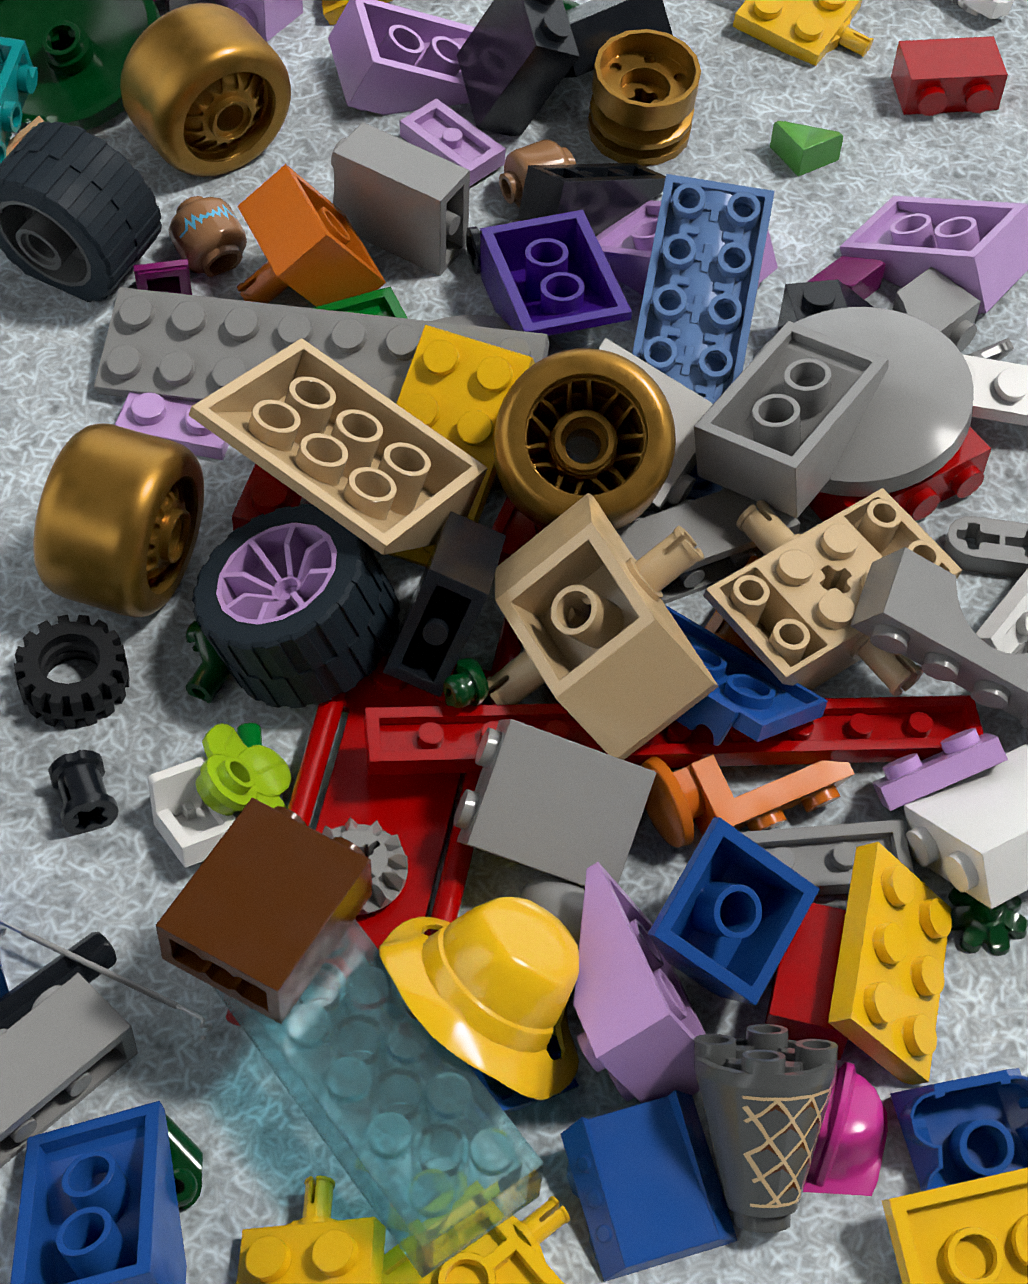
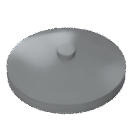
M874 307L838 308L820 312L795 322L806 328L889 359L888 370L830 479L820 492L831 495L858 497L869 496L881 488H884L887 493L895 492L919 483L933 475L956 454L963 444L971 425L974 386L966 360L946 335L932 325L911 315Z

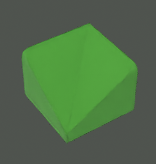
M777 121L773 124L770 148L799 177L838 161L843 135L838 131Z

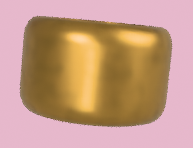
M213 3L185 5L164 14L143 31L130 49L121 73L120 89L122 102L130 120L168 164L181 172L194 176L210 177L222 175L239 169L254 160L270 145L280 131L291 101V84L288 71L279 55L240 14L228 7Z
M577 348L554 353L528 368L514 382L502 401L494 434L496 471L505 493L515 507L524 516L543 528L547 527L589 493L595 498L615 530L639 517L651 505L666 481L675 455L676 433L674 419L668 401L658 384L644 369L629 359L613 352L591 348ZM577 436L587 437L597 446L598 456L588 463L575 462L566 452V443Z
M100 423L89 425L73 435L57 456L45 482L38 505L34 527L33 552L36 570L43 584L54 594L63 598L129 617L149 616L165 606L175 593L187 570L201 525L204 506V476L202 467L195 454L180 443L113 424Z

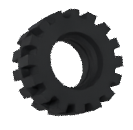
M68 615L57 616L58 624L51 626L48 620L38 624L39 633L36 635L29 631L23 637L25 647H17L14 670L18 689L24 705L28 706L29 712L36 719L43 715L45 724L55 727L59 720H63L65 729H73L77 727V721L85 720L86 725L90 726L97 723V714L102 713L107 718L115 712L114 702L122 704L126 697L125 687H129L130 678L124 646L121 644L120 637L116 631L109 632L107 623L99 619L94 625H91L90 618L86 615H78L77 621L73 622L69 621ZM67 660H89L97 665L96 670L80 682L65 684L54 682L47 678L48 673L55 666Z

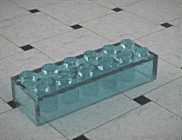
M355 919L282 1024L214 988L422 1278L540 1196L543 1161L468 1064L436 1041L413 1015L380 958L379 949Z

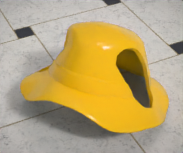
M500 897L467 911L452 922L424 916L409 919L396 927L379 946L380 958L408 1008L427 1032L455 1056L519 1094L537 1100L548 1099L570 1085L577 1073L579 1058L569 1029L567 1002L579 975V950L569 930L552 913L528 899ZM428 929L438 930L430 936L424 934ZM553 1027L561 1048V1058L556 1060L551 1059L546 1050L553 1034Z

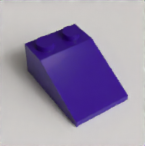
M583 210L480 228L481 280L495 312L513 330L543 333L551 336L632 320V310Z

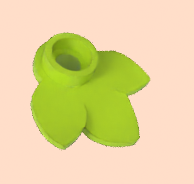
M217 724L205 734L202 744L207 759L201 765V774L196 779V789L208 807L221 815L230 816L236 811H242L250 799L254 798L272 808L277 806L287 808L279 796L289 788L292 776L289 766L279 754L263 745H253L248 748L235 729L228 724Z

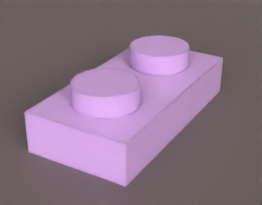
M437 98L400 120V137L417 147L470 170V186L505 163L506 148Z
M129 392L115 423L116 426L180 443L198 456L223 460L229 447L228 443L189 416L191 406L197 402L161 397L156 393L140 394Z
M971 728L942 740L940 744L943 751L924 760H920L918 754L913 753L888 763L882 767L885 777L872 782L882 805L892 811L1007 761L1008 758L998 736L989 733L978 735L976 728Z

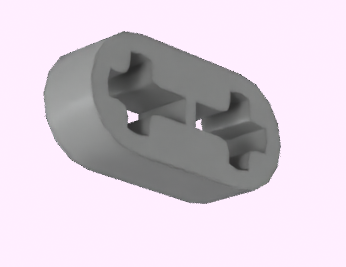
M964 516L956 519L950 525L943 550L963 570L1020 578L1028 568V556H1025V550L1021 548V546H1028V524ZM964 538L975 539V545L979 548L976 550L967 548L968 544Z

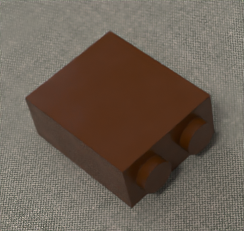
M251 798L157 922L156 930L162 959L282 1024L372 895L371 859L367 858L363 851L351 841L341 837L331 839L308 827L303 819L293 811L281 806L272 808Z

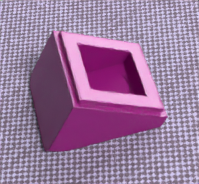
M841 256L808 280V282L838 279L865 300L881 287L886 265L880 260Z
M188 259L133 265L137 289L192 295Z

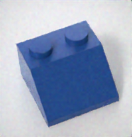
M713 817L649 930L648 936L669 964L710 992L722 998L756 1006L820 889L722 818Z

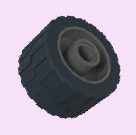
M56 121L53 123H39L36 127H32L0 164V249L26 275L86 302L102 301L111 295L161 232L160 209L156 204V198L151 188L147 186L142 175L137 169H134L119 151L114 150L107 142L80 127Z

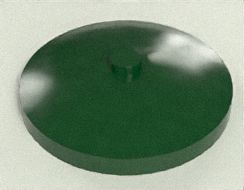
M0 0V37L25 40L32 65L37 67L38 71L36 89L34 93L28 94L22 109L20 129L25 128L36 117L40 116L45 122H62L70 126L90 130L122 113L125 110L120 89L123 65L130 49L139 36L154 21L160 18L154 0Z

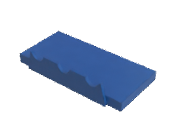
M666 606L719 686L675 721L691 731L696 729L699 724L707 726L713 734L714 745L718 746L721 745L731 727L759 742L823 717L828 700L799 683L794 684V686L782 684L763 662Z

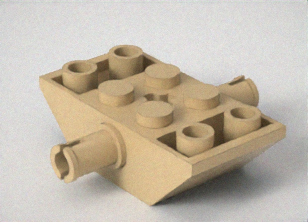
M884 488L803 534L794 535L769 508L765 500H759L756 506L752 504L743 511L736 522V526L765 555L708 587L703 596L781 683L791 686L799 683L807 689H814L862 659L889 688V692L894 697L901 695L903 690L906 692L923 674L921 667L902 654L889 653L875 647L870 641L871 637L850 625L873 561L906 547L956 575L957 579L962 569Z
M587 493L502 562L495 572V601L525 650L492 677L489 676L487 678L489 691L492 689L496 690L490 694L497 705L518 704L546 682L555 699L607 754L624 760L718 688V684L661 599L663 597L661 592L663 588L705 557L701 549L694 548L697 546V543L689 533L678 525L673 530L674 532L640 559L636 560L595 498Z

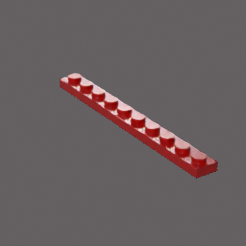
M971 695L824 698L828 702L823 717L759 742L731 727L721 745L716 746L714 745L713 734L707 726L699 724L696 729L691 731L679 722L674 721L624 760L640 766L649 758L658 757L669 768L687 767L713 754L719 766L815 764L822 760L849 763L892 762L913 753H917L920 760H924L942 752L943 748L940 742L956 733L971 728H976L978 735L984 733L976 703ZM561 704L467 705L464 708H455L453 706L365 707L364 733L368 775L481 772L483 767L475 764L481 739L488 727L496 730L499 720L513 719L600 752H606Z

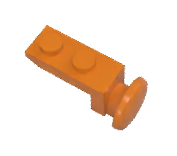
M714 754L675 772H672L667 764L658 757H651L640 765L656 772L645 804L647 814L661 837L668 844L676 848L692 844L694 840L693 819L702 835H704L713 817L722 818L737 830L747 826L750 831L770 830L787 820L783 813L784 810L802 803L806 813L837 800L841 797L837 787L855 774L849 762L822 760L734 798Z

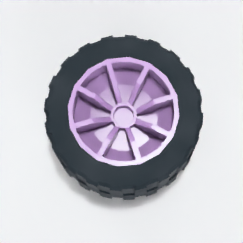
M300 504V506L296 507L285 506L250 519V522L240 528H236L223 543L217 545L209 555L210 558L207 563L201 567L197 576V585L194 587L192 601L195 606L193 613L196 622L239 686L256 701L261 700L266 705L277 708L287 706L291 709L304 708L306 705L321 704L332 700V697L342 692L346 693L357 686L356 684L365 676L368 677L378 667L377 664L388 654L393 645L392 640L398 632L400 623L398 619L400 606L399 600L394 593L395 590L369 545L313 504Z

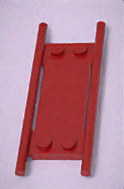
M506 617L503 620L491 671L483 670L486 679L489 676L492 677L521 652L522 643ZM388 653L377 664L378 667L368 677L365 676L356 684L357 686L346 693L342 692L332 697V700L318 705L288 809L300 816L309 827L342 711L348 713L316 831L322 834L325 825L331 829L344 826L350 817L357 824L370 826L377 820L384 831L390 835L398 834L401 846L408 857V874L402 891L390 904L378 911L356 916L311 981V984L404 1001L380 958L379 946L403 922L412 918L428 916L463 773L368 775L364 733L365 707L447 706L444 691L441 697H437L384 674L383 670L390 654ZM492 689L489 691L485 701L479 705H497L490 696L496 690ZM481 772L466 773L460 799L466 789L475 791ZM455 826L452 828L431 914L433 918L448 922L458 918L474 851L473 847L457 842L461 829ZM428 929L424 934L430 936L438 930ZM231 997L226 1020L237 1026L248 1027L252 1025L256 1010ZM407 1013L398 1053L407 1059L422 1060L425 1057L429 1039Z

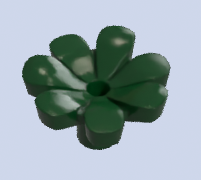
M955 887L949 892L948 899L956 906V908L951 909V931L962 930L964 932L959 940V945L963 950L969 953H976L982 944L986 943L991 953L1001 956L1009 952V937L1023 939L1026 936L1028 920L1021 914H1017L1022 904L1018 895L991 909L968 893L960 892Z

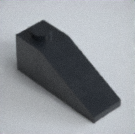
M637 163L528 165L517 219L523 221L583 210L596 236L662 193L666 176Z

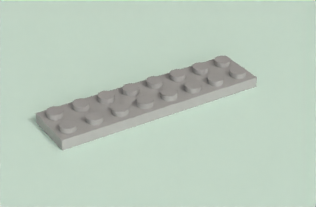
M119 287L94 388L99 394L127 398L129 392L140 394L150 392L156 393L161 397L199 402L302 338L391 401L397 403L425 325L533 357L535 363L547 357L550 343L547 334Z

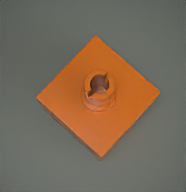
M286 164L238 205L240 212L268 260L248 279L237 285V290L241 292L240 295L244 301L270 303L289 286L314 306L318 307L378 290L386 283L346 214Z

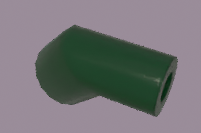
M193 621L186 630V642H195L192 649L195 652H199L202 663L185 688L189 695L211 703L231 673L202 632L198 623Z
M463 658L457 661L453 674L444 681L443 691L447 706L464 708L467 705L477 706L483 703L488 696L489 687L481 665L472 658Z
M166 1114L179 1210H183L192 1206L200 1196L202 1189L203 1153Z

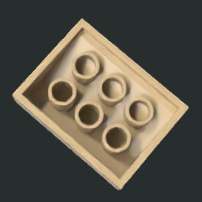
M302 338L192 405L189 412L191 418L383 555L435 545L451 511L463 517H468L488 469L485 465Z

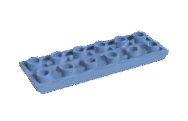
M666 174L632 354L714 404L743 372L775 191ZM696 464L690 474L696 481L686 499L695 500L721 491L722 486L699 477Z

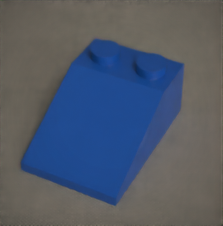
M160 1101L27 1137L10 1284H186L187 1265L165 1109Z

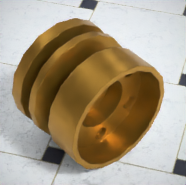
M641 29L625 31L611 37L598 50L594 64L593 94L589 106L590 112L587 127L591 142L601 154L618 163H637L642 166L659 165L676 158L687 147L701 76L697 55L685 42L669 33Z

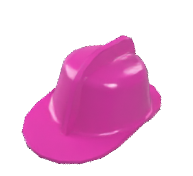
M844 1062L840 1068H837L836 1079L803 1192L872 1196L877 1185L888 1133L887 1111L876 1089L863 1076L856 1073L855 1064Z

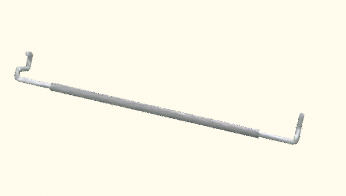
M0 919V929H3L1 937L5 935L7 928H10L20 933L21 936L174 1009L177 1008L200 1019L199 1027L207 1028V1032L211 1031L213 1024H205V1018L202 1015L27 930L19 929ZM201 1036L200 1039L205 1040L206 1036Z

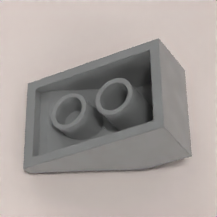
M788 321L694 425L697 475L755 501L765 500L769 507L798 518L830 479L889 368V359Z

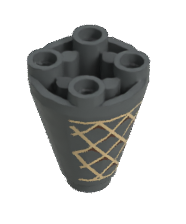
M773 1024L748 1026L746 1028V1038H734L722 1034H703L694 1038V1070L726 1203L728 1208L734 1211L733 1223L737 1227L758 1233L780 1232L790 1227L791 1214L799 1206L837 1075L838 1045L835 1042L823 1039L788 1040V1029L784 1026Z

